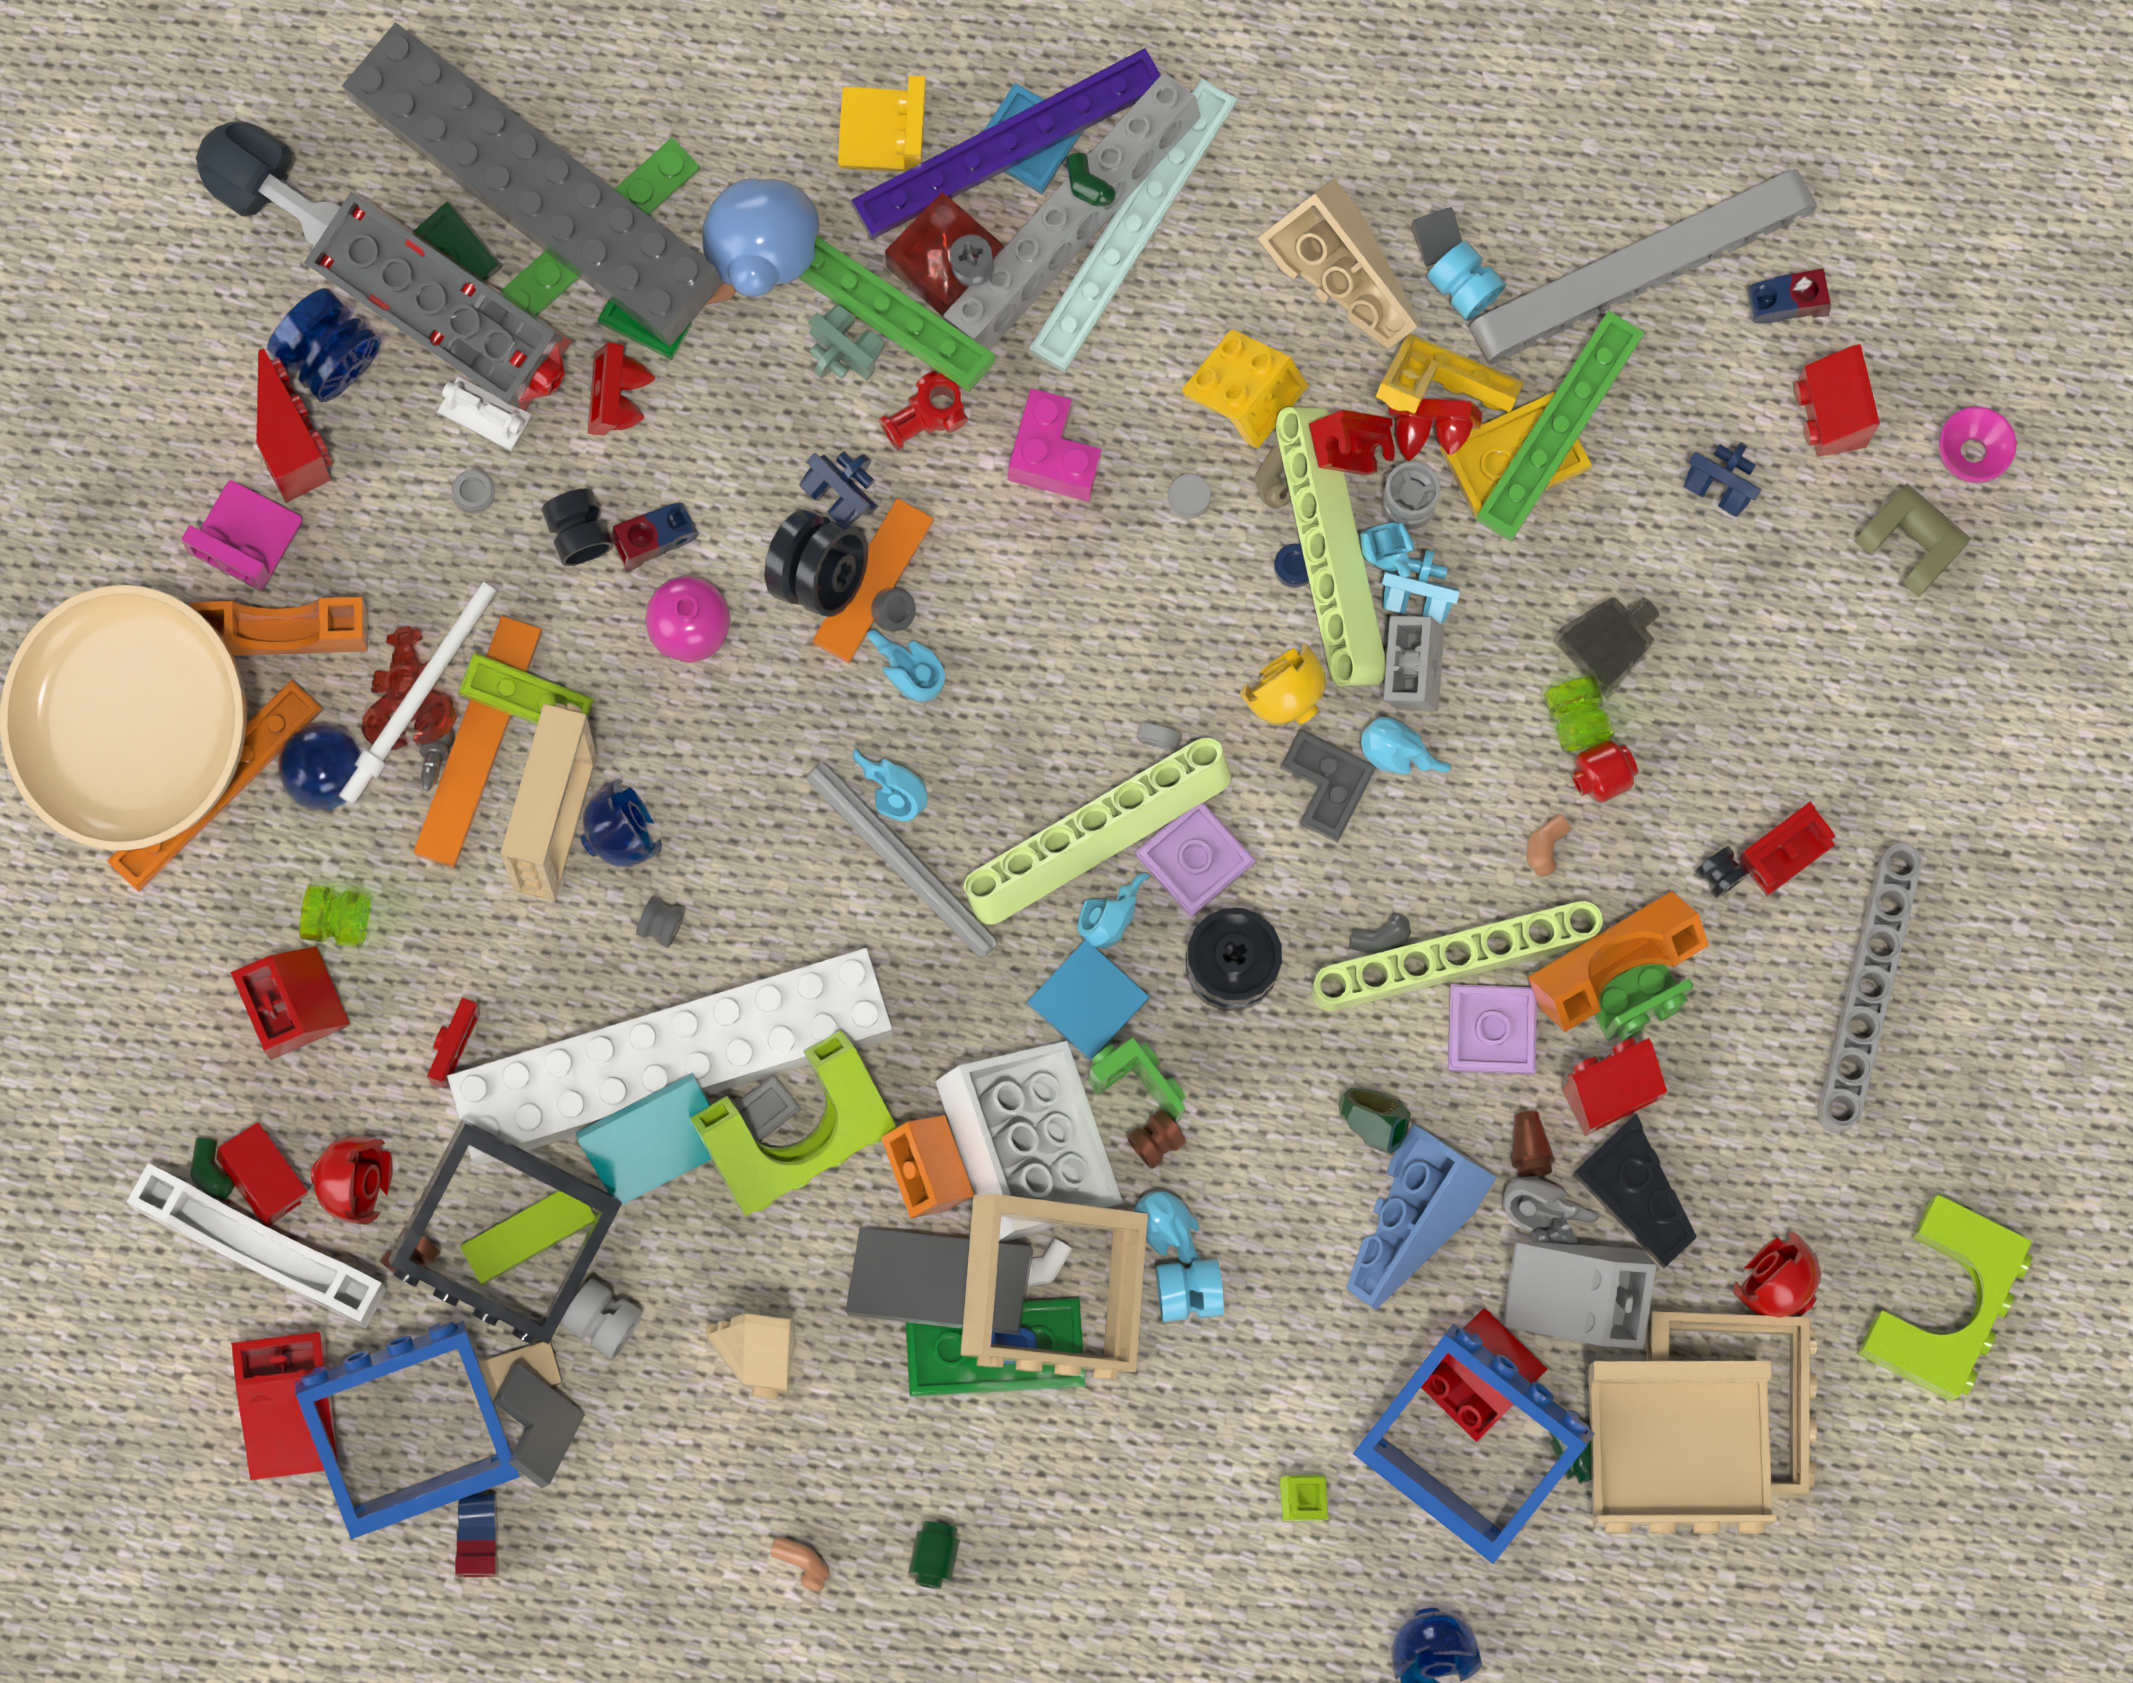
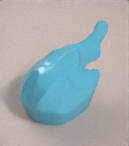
M1388 522L1360 531L1361 554L1367 562L1384 571H1398L1401 577H1407L1411 574L1408 566L1409 555L1406 553L1414 551V542L1402 522Z
M872 629L867 632L866 636L874 643L878 652L889 661L891 667H882L883 672L892 684L901 691V695L922 703L933 700L940 694L945 681V672L940 661L929 648L916 641L908 642L912 653L910 654L903 646L890 642L877 630Z
M1379 717L1365 727L1362 733V751L1365 757L1381 771L1399 774L1411 773L1410 761L1415 763L1421 771L1434 769L1440 772H1448L1451 769L1450 763L1439 761L1430 755L1416 731L1394 718Z
M857 748L854 749L852 757L863 768L865 778L874 780L882 785L881 789L875 790V806L879 813L895 820L910 821L926 808L928 795L921 777L916 776L905 767L893 764L887 759H882L881 763L870 761L863 757Z
M1141 873L1129 885L1121 886L1116 900L1098 898L1086 900L1077 924L1079 934L1091 946L1105 949L1119 942L1123 938L1125 929L1133 921L1137 890L1150 875Z
M1164 1191L1150 1192L1144 1195L1137 1202L1134 1212L1148 1214L1146 1241L1152 1249L1166 1256L1167 1248L1172 1245L1177 1250L1180 1261L1192 1265L1193 1261H1201L1202 1259L1195 1251L1190 1230L1191 1227L1195 1231H1199V1225L1183 1201Z

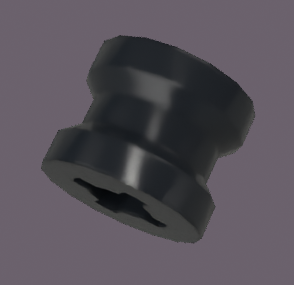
M1730 846L1714 854L1695 871L1700 879H1706L1709 882L1711 893L1716 899L1738 885L1750 874L1745 866L1738 865L1734 860V851Z

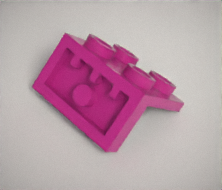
M230 480L225 485L201 528L197 529L189 525L181 541L188 554L263 592L301 527L303 520L300 515Z

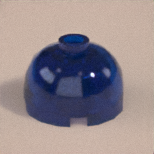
M326 723L309 724L296 730L284 742L278 757L279 779L287 795L300 806L312 809L333 810L347 803L339 797V794L358 768L354 764L362 753L356 741L343 729Z
M620 779L614 780L599 789L589 798L583 810L582 826L584 833L580 837L584 848L592 857L598 855L604 862L610 865L626 868L643 863L661 853L662 842L661 838L653 842L646 822L655 823L646 805L631 787L623 791L620 788L623 781Z
M1424 1608L1417 1611L1413 1618L1406 1621L1397 1630L1391 1646L1394 1677L1396 1680L1400 1677L1401 1683H1439L1435 1678L1459 1674L1461 1682L1476 1674L1483 1664L1480 1649L1472 1628L1465 1620L1451 1613L1440 1612L1438 1608Z

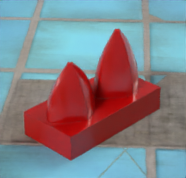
M607 342L594 353L587 434L605 436L611 430L628 429L644 419L641 410L627 397L620 395V390H633L644 387L653 382L656 377L641 362L633 357L624 355V345Z
M1422 399L1415 414L1409 411H1398L1391 407L1388 410V414L1395 420V435L1398 447L1407 461H1411L1423 448L1429 436L1431 426H1436L1439 443L1448 455H1453L1465 444L1472 428L1481 427L1482 411L1472 401Z

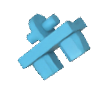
M1426 549L1423 561L1409 558L1408 561L1410 570L1420 573L1419 578L1412 576L1401 577L1399 573L1385 571L1382 585L1386 586L1383 609L1405 614L1409 596L1412 592L1427 596L1422 617H1432L1438 623L1443 624L1450 611L1451 604H1457L1460 591L1458 588L1427 581L1428 576L1445 580L1448 567L1432 564L1435 551Z

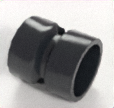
M577 489L552 498L542 506L541 510L549 532L557 533L558 535L554 540V545L562 565L576 566L599 558L613 548L605 522L597 521L601 512L591 489Z

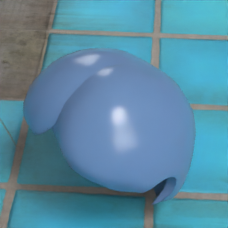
M747 178L737 181L726 188L713 201L706 214L702 229V244L705 258L717 268L723 283L733 286L743 296L757 297L766 294L775 285L788 283L799 278L815 259L814 244L819 231V216L816 207L802 190L782 180Z

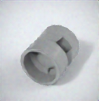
M1405 462L1394 468L1388 476L1381 499L1382 512L1388 522H1402L1407 530H1416L1429 522L1433 517L1441 492L1440 480L1435 471L1426 464L1419 462Z
M591 1278L570 1304L560 1325L580 1339L589 1336L591 1338V1346L612 1360L623 1349L639 1325L644 1313L625 1299L614 1301L613 1292Z

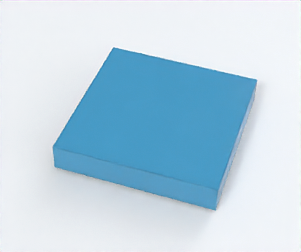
M1014 83L984 131L1044 99ZM1084 130L1004 171V173L1043 195Z
M1084 940L1027 1001V1005L1091 1062L1092 1058L1102 1051L1143 1007L1150 996L1094 946H1091Z

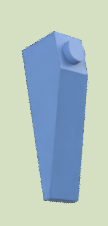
M1415 1123L1390 1161L1386 1174L1395 1178L1387 1200L1377 1198L1373 1210L1374 1213L1379 1214V1223L1375 1235L1363 1239L1346 1286L1347 1290L1376 1310L1475 1213L1497 1178L1475 1161Z

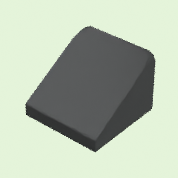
M1452 207L1415 219L1412 223L1411 231L1426 267L1436 264L1446 253L1462 242Z

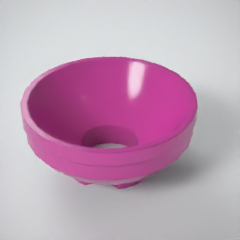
M1976 406L1957 411L1948 419L1940 433L1938 448L1944 466L1955 477L1970 483H1985L1996 479L2008 469L2016 454L2017 442L2012 426L2005 417L1989 408ZM1975 440L1981 443L1985 449L1984 459L1976 463L1967 461L1961 453V446L1964 442Z

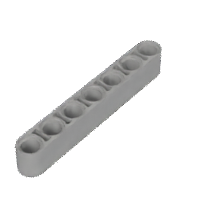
M1907 843L1892 845L1880 858L1876 867L1817 1109V1118L1820 1125L1830 1133L1840 1134L1846 1132L1859 1120L1863 1111L1922 866L1919 852L1915 847ZM1889 859H1902L1908 866V874L1898 875L1894 873L1890 868ZM1882 898L1893 900L1898 906V915L1889 916L1885 914L1880 908L1879 900ZM1874 938L1883 940L1889 948V955L1882 957L1874 954L1869 946L1870 940ZM1869 979L1874 981L1878 986L1879 996L1873 998L1864 995L1859 987L1860 980ZM1860 1020L1868 1026L1869 1037L1862 1039L1854 1036L1850 1030V1021ZM1840 1062H1853L1858 1067L1859 1078L1856 1080L1845 1078L1840 1071ZM1830 1103H1843L1848 1108L1849 1119L1847 1121L1835 1119L1829 1110Z

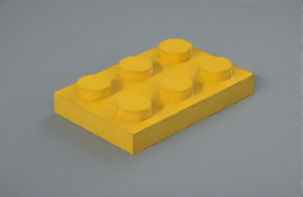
M1554 392L1511 411V413H1506L1481 425L1480 428L1472 429L1465 444L1453 455H1448L1440 445L1439 449L1475 519L1555 395ZM1577 439L1545 490L1590 470L1592 464L1579 439Z

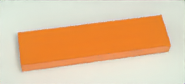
M898 498L895 500L868 546L867 569L855 598L843 612L833 617L826 616L812 640L813 645L848 664L851 663L867 632L875 622L871 613L874 597L885 588L896 587L934 522L933 517Z

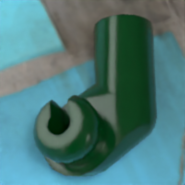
M1073 153L1066 158L1073 195L1096 207L1110 206L1115 200L1116 191L1105 180L1090 173L1087 155L1085 153Z
M196 1138L190 1169L191 1178L203 1193L212 1198L225 1199L232 1193L233 1181L230 1176H222L221 1172L214 1166L217 1141L207 1138Z

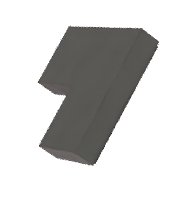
M1299 729L1280 767L1318 787L1300 821V825L1336 843L1339 842L1376 770L1374 765L1302 729Z
M518 1363L510 1367L493 1402L526 1427L508 1463L540 1488L550 1485L585 1414Z

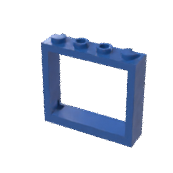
M464 1320L455 1324L453 1321L444 1325L437 1323L428 1329V1334L414 1339L411 1336L396 1338L386 1344V1349L369 1355L368 1351L355 1353L343 1360L344 1365L327 1370L326 1367L315 1368L313 1373L302 1376L300 1381L295 1382L296 1397L351 1540L520 1477L519 1471L508 1463L513 1452ZM458 1349L497 1454L354 1506L315 1401Z
M1453 1323L1356 1448L1353 1455L1494 1564L1585 1449L1595 1433L1579 1419L1580 1414L1573 1410L1566 1411L1555 1403L1552 1393L1547 1388L1537 1382H1532L1531 1384L1518 1374V1368L1511 1360L1500 1354L1495 1356L1482 1346L1483 1341L1476 1333L1471 1335L1462 1327L1459 1328ZM1447 1353L1568 1446L1503 1530L1496 1527L1383 1438L1387 1430Z

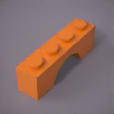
M363 597L318 598L315 602L308 605L276 609L250 607L234 601L189 602V606L202 615L218 631L233 656L368 651V610Z
M1670 891L1528 976L1539 1009L1566 1032L1601 1011V993L1605 986L1620 973L1646 964H1662L1674 967L1708 947L1709 944L1698 912L1674 892Z

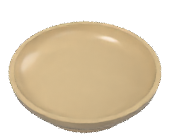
M111 585L95 588L64 601L46 614L28 633L19 646L5 678L0 704V736L5 761L12 780L28 806L41 820L63 836L80 844L105 850H133L152 846L183 833L201 820L219 801L236 772L245 742L247 726V706L241 674L230 649L218 631L202 615L177 598L158 590L133 585Z

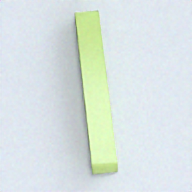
M1285 407L1278 414L1276 433L1329 672L1334 683L1341 687L1376 686L1385 677L1386 658L1344 472L1319 468L1309 423L1326 417L1330 413L1321 407Z
M1201 738L1190 743L973 871L964 881V890L975 917L981 923L987 925L1005 920L1222 792L1231 782V772L1221 744L1211 738Z
M1578 901L1333 964L1321 969L1316 975L1312 987V998L1321 1009L1337 1011L1573 950L1598 935L1603 923L1602 914L1593 903ZM1574 916L1587 918L1591 923L1592 930L1588 933L1576 932L1570 924V918ZM1534 926L1545 928L1550 934V942L1546 944L1535 943L1529 936V929ZM1492 937L1503 938L1509 946V952L1504 955L1494 954L1487 946V940ZM1450 948H1460L1466 953L1468 962L1464 965H1454L1448 961L1446 951ZM1410 958L1419 959L1425 964L1426 973L1421 976L1410 975L1404 967V962ZM1368 969L1379 970L1385 978V983L1379 987L1369 986L1364 982L1362 973ZM1326 980L1338 981L1342 985L1344 993L1337 998L1328 997L1322 992L1321 983Z

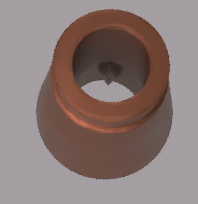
M1524 1111L1514 1115L1512 1167L1517 1169L1519 1177H1543L1550 1174L1555 1157L1540 1120L1539 1112Z

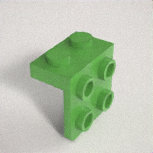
M1132 1037L1116 1049L1111 1044L1092 1058L1094 1063L1090 1066L1088 1083L1097 1095H1100L1133 1070L1155 1101L1176 1124L1182 1119L1185 1111L1182 1101L1186 1099V1096L1173 1078L1170 1077L1168 1080L1163 1078L1156 1067L1160 1062L1146 1043L1139 1046Z

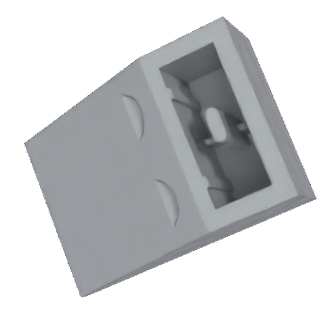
M1515 1241L1503 1325L1504 1327L1597 1346L1644 1349L1656 1264L1641 1249Z

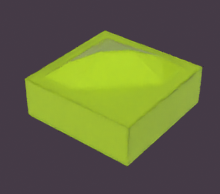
M1286 1475L1280 1477L1283 1522L1324 1521L1329 1519L1326 1475Z

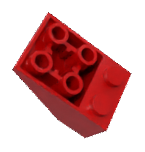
M262 348L258 350L256 444L271 477L285 503L331 481L327 467L333 465L317 429L309 433L310 430L314 429L308 417L309 414L298 393L294 394L293 387L289 382L290 379L280 359L277 357L270 360L267 352Z
M312 1332L231 1343L235 1386L250 1480L255 1481L324 1472L325 1470L296 1397L295 1382L300 1381L302 1376L313 1373L315 1368L326 1367L329 1370L325 1336L321 1332ZM332 1395L315 1401V1404L339 1464Z

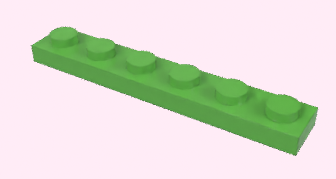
M671 137L614 190L649 216L700 170V166ZM544 251L508 283L501 292L538 316L575 283L579 277Z
M816 236L814 244L815 259L799 279L841 305L844 309L968 392L972 390L995 363V354Z
M1607 312L1477 514L1476 521L1507 540L1513 541L1638 346L1645 332L1612 312Z

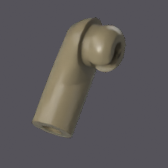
M1278 446L1272 447L1255 476V482L1261 499L1271 508L1283 507L1291 498L1289 489L1285 488L1280 476L1284 470L1280 447Z

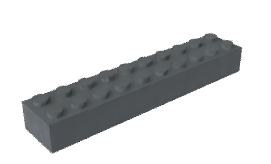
M396 22L343 83L342 87L351 102L670 347L723 284L715 266Z

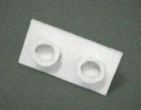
M459 376L454 383L449 381L445 385L442 396L445 399L437 413L510 451L514 448L532 417V414L506 404L494 394Z

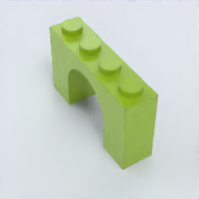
M842 1030L804 1051L824 1091L825 1110L817 1128L803 1141L783 1148L767 1147L756 1142L728 1096L689 1118L730 1194L745 1216L768 1208L778 1197L790 1190L804 1187L810 1182L812 1177L830 1167H837L843 1164L850 1155L867 1145L879 1143L882 1141V1136L897 1128L854 1045Z
M1937 1194L1929 1201L1912 1239L1952 1258L1969 1273L1976 1291V1306L1973 1316L1961 1331L1938 1335L1923 1331L1882 1310L1875 1315L1857 1355L1952 1402L1959 1398L1961 1393L1967 1396L1977 1379L1978 1372L1972 1369L1979 1354L1985 1357L1994 1343L1997 1334L1992 1332L1991 1328L1997 1316L2005 1317L2014 1300L2015 1295L2010 1293L2009 1290L2015 1277L2022 1279L2031 1264L2033 1256L2027 1252L2032 1241Z

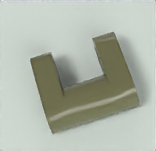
M1907 483L1868 524L1855 542L1868 554L1872 555L1898 526L1929 552L1903 582L1905 586L1920 597L1967 546L1972 538Z

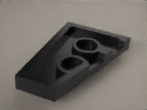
M1636 1113L1591 1155L1573 1175L1664 1269L1697 1236L1675 1191L1671 1188L1660 1166L1661 1162L1655 1150L1652 1149L1642 1129L1643 1125Z

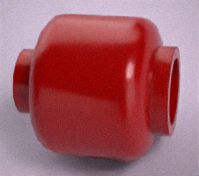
M1605 740L1580 752L1575 759L1577 771L1571 773L1573 783L1581 796L1588 794L1594 801L1604 803L1629 791L1633 787L1634 776L1638 775V767L1632 753L1625 744L1618 745L1614 741Z

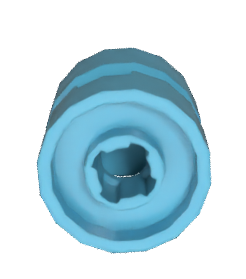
M1468 241L1461 242L1452 248L1433 266L1427 275V279L1442 295L1450 294L1452 296L1450 304L1466 321L1475 318L1492 304L1507 285L1491 267L1483 268L1481 266L1483 258Z
M1218 1259L1193 1261L1189 1269H1185L1181 1263L1156 1266V1281L1162 1322L1187 1320L1191 1312H1195L1199 1318L1224 1315L1223 1288Z

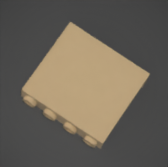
M1594 1361L1589 1366L1590 1430L1595 1433L1591 1438L1593 1526H1604L1605 1534L1632 1533L1631 1526H1649L1650 1534L1676 1533V1526H1693L1694 1533L1715 1534L1720 1533V1526H1738V1533L1757 1534L1765 1533V1526H1770L1777 1522V1515H1772L1768 1408V1381L1772 1379L1771 1361Z

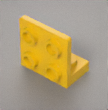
M909 75L908 90L844 87L842 89L838 148L839 168L905 172L922 163L926 95L925 76Z
M1232 329L1184 385L1182 393L1188 399L1229 418L1243 440L1250 446L1258 449L1276 427L1279 412L1285 407H1292L1309 385L1290 356Z

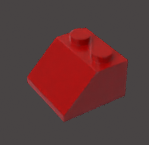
M1857 344L1804 366L1798 378L1799 381L1794 383L1796 401L1799 406L1805 405L1808 420L1804 421L1805 439L1808 446H1815L1817 457L1866 448L1880 425L1862 346Z

